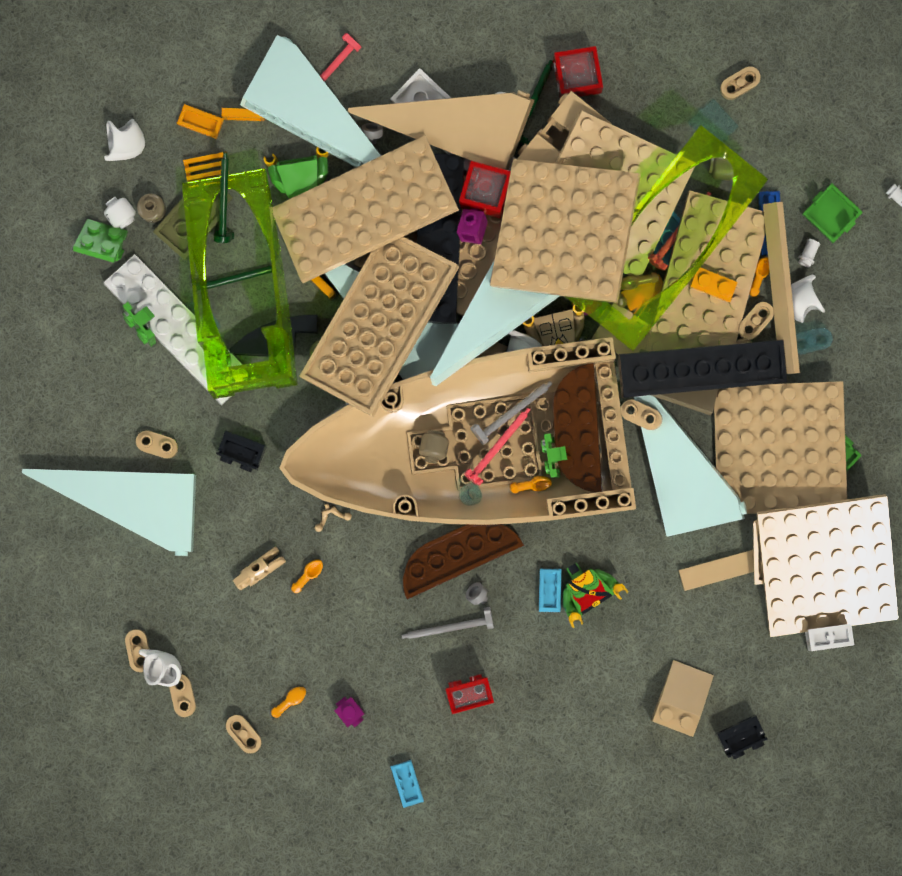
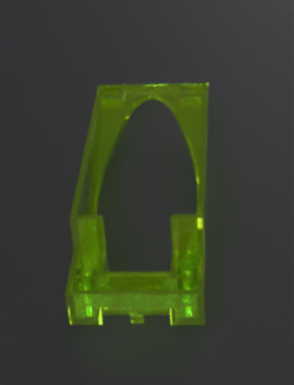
M702 125L698 127L637 203L632 220L633 225L646 206L665 187L691 168L712 158L728 160L733 169V183L729 199L713 236L696 261L666 289L649 300L643 299L642 304L630 318H627L609 302L565 296L632 351H634L696 274L768 180V178Z
M266 169L228 175V188L234 189L246 200L267 241L271 256L277 310L276 324L262 327L261 330L267 339L269 360L232 366L231 354L226 348L214 320L207 287L206 248L212 206L220 192L221 176L182 183L197 341L204 350L208 392L213 399L235 396L236 392L272 386L278 389L298 385L286 283Z

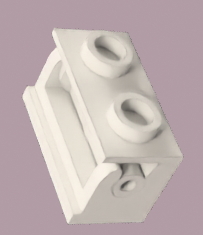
M851 624L809 629L808 632H805L808 651L854 645Z

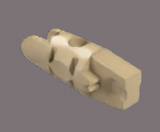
M276 546L240 571L241 574L233 580L239 590L247 586L251 587L286 562L284 557H279L271 563H267L278 555V548Z

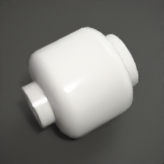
M114 197L106 203L107 208L104 211V215L114 228L120 227L124 229L135 221L136 211L126 198L117 199Z

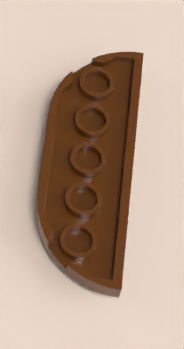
M594 363L579 366L569 372L557 387L553 401L556 448L563 446L566 448L567 460L558 461L560 469L566 478L583 490L602 492Z
M467 524L424 544L410 557L403 576V588L406 599L408 600L524 545L514 531L502 524Z

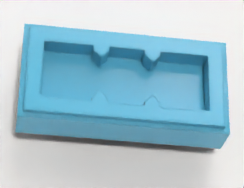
M540 569L539 612H560L561 569Z
M408 760L390 766L403 808L424 802L412 761Z

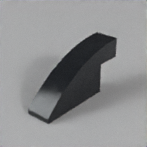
M298 315L272 321L245 335L230 348L229 353L242 356L295 358L296 333L318 334L319 317L318 315Z

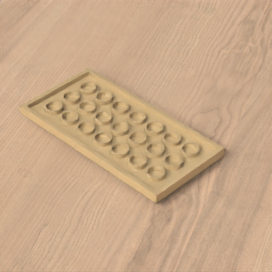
M425 135L270 208L302 283L459 211Z
M688 191L646 344V351L736 344L739 325L743 319L766 234L764 211L694 191ZM696 267H701L738 282L729 303L689 287Z
M401 237L371 251L299 377L374 417L458 271V264L405 237Z

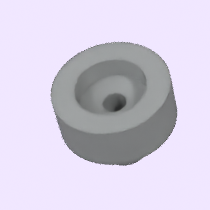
M366 123L362 125V132L372 144H376L377 139L383 136V126L377 123Z
M476 582L467 589L465 597L473 605L485 604L488 600V591L484 585Z

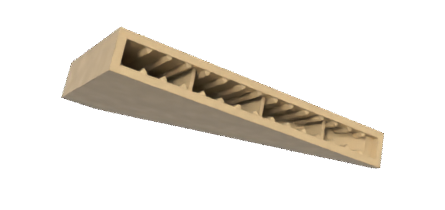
M518 90L517 93L348 108L347 112L415 139L425 135L430 145L474 162L509 170L534 100L529 98V93Z

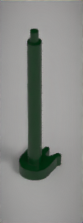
M549 60L548 65H545L531 96L534 103L526 125L552 70V60ZM522 133L518 145H529L530 141H528V138L523 137Z
M226 151L223 152V157L221 158L219 230H216L214 233V242L229 243L234 239V232L227 233L226 231L229 158H227Z
M273 264L198 284V280H193L191 283L196 302L203 301L201 295L203 290L276 272L277 269L282 268V265L275 266Z

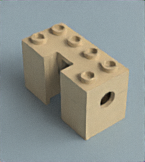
M572 91L569 94L565 93L558 102L560 106L547 120L548 124L543 130L540 129L529 145L524 144L518 152L520 156L517 159L555 164L580 110L610 124L612 123Z

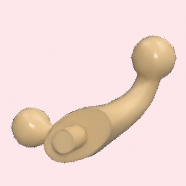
M327 503L324 505L326 509L321 511L322 519L320 524L315 525V531L321 532L323 530L329 513H333L347 521L351 520L352 515L349 512L343 514L335 506L329 507Z

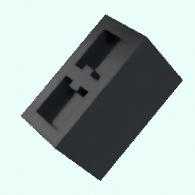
M225 430L218 449L219 452L216 454L221 456L220 461L232 465L233 461L241 464L239 468L252 472L253 469L258 471L267 446Z
M756 715L715 733L728 758L733 757V759L745 755L744 751L751 747L755 750L764 746L763 741L767 740Z

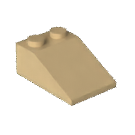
M673 660L651 721L693 737L714 675Z

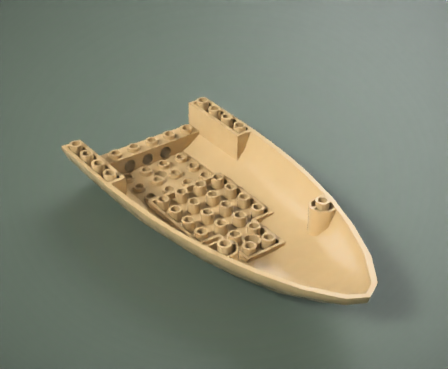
M613 337L526 348L475 358L437 386L432 385L430 379L434 369L396 382L391 385L374 417L349 404L312 426L286 450L280 470L292 485L323 501L365 513L409 521L490 525L550 521L635 510L634 489L631 488L614 361L616 356ZM594 363L602 492H590L577 487L566 478L558 463H555V468L559 469L560 477L551 478L550 474H546L544 461H548L547 453H543L541 446L544 434H553L555 440L553 401L557 387L569 372L579 366ZM551 381L552 385L545 393L488 435L489 441L483 445L470 430L474 424H478L484 430L541 385ZM529 408L531 411L527 414L528 417L478 475L483 480V483L480 486L475 485L464 475L466 470L470 468L473 471L520 413ZM429 430L443 432L449 440L446 458L438 460L436 464L426 462L425 457L419 453L421 438ZM551 443L552 448H556V444ZM536 476H546L552 480V485L543 491L529 489L512 493L510 490L512 483L530 481Z

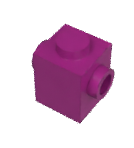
M475 208L471 210L463 209L457 229L461 242L482 244L488 223L484 212Z
M345 696L335 704L338 708L334 711L347 728L350 725L355 728L364 720L362 716L365 712L353 697L347 699Z

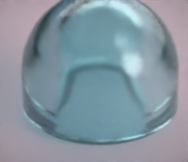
M469 483L461 488L459 497L463 504L472 506L481 501L482 493L477 485Z

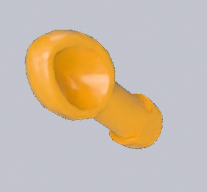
M768 257L761 258L757 263L755 278L749 293L752 297H756L759 294L763 278L767 277L770 273Z
M536 476L530 481L512 483L510 490L512 493L529 489L543 491L552 485V480L546 476Z
M320 559L312 560L305 566L304 574L296 583L292 584V592H301L303 586L310 579L316 578L321 573L323 562Z
M304 687L291 689L287 693L286 699L271 710V715L278 718L290 706L301 703L305 698L306 689Z

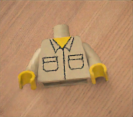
M574 300L572 301L573 309L537 318L532 316L523 323L527 335L536 339L542 346L578 341L584 328V300H582L581 307H576Z

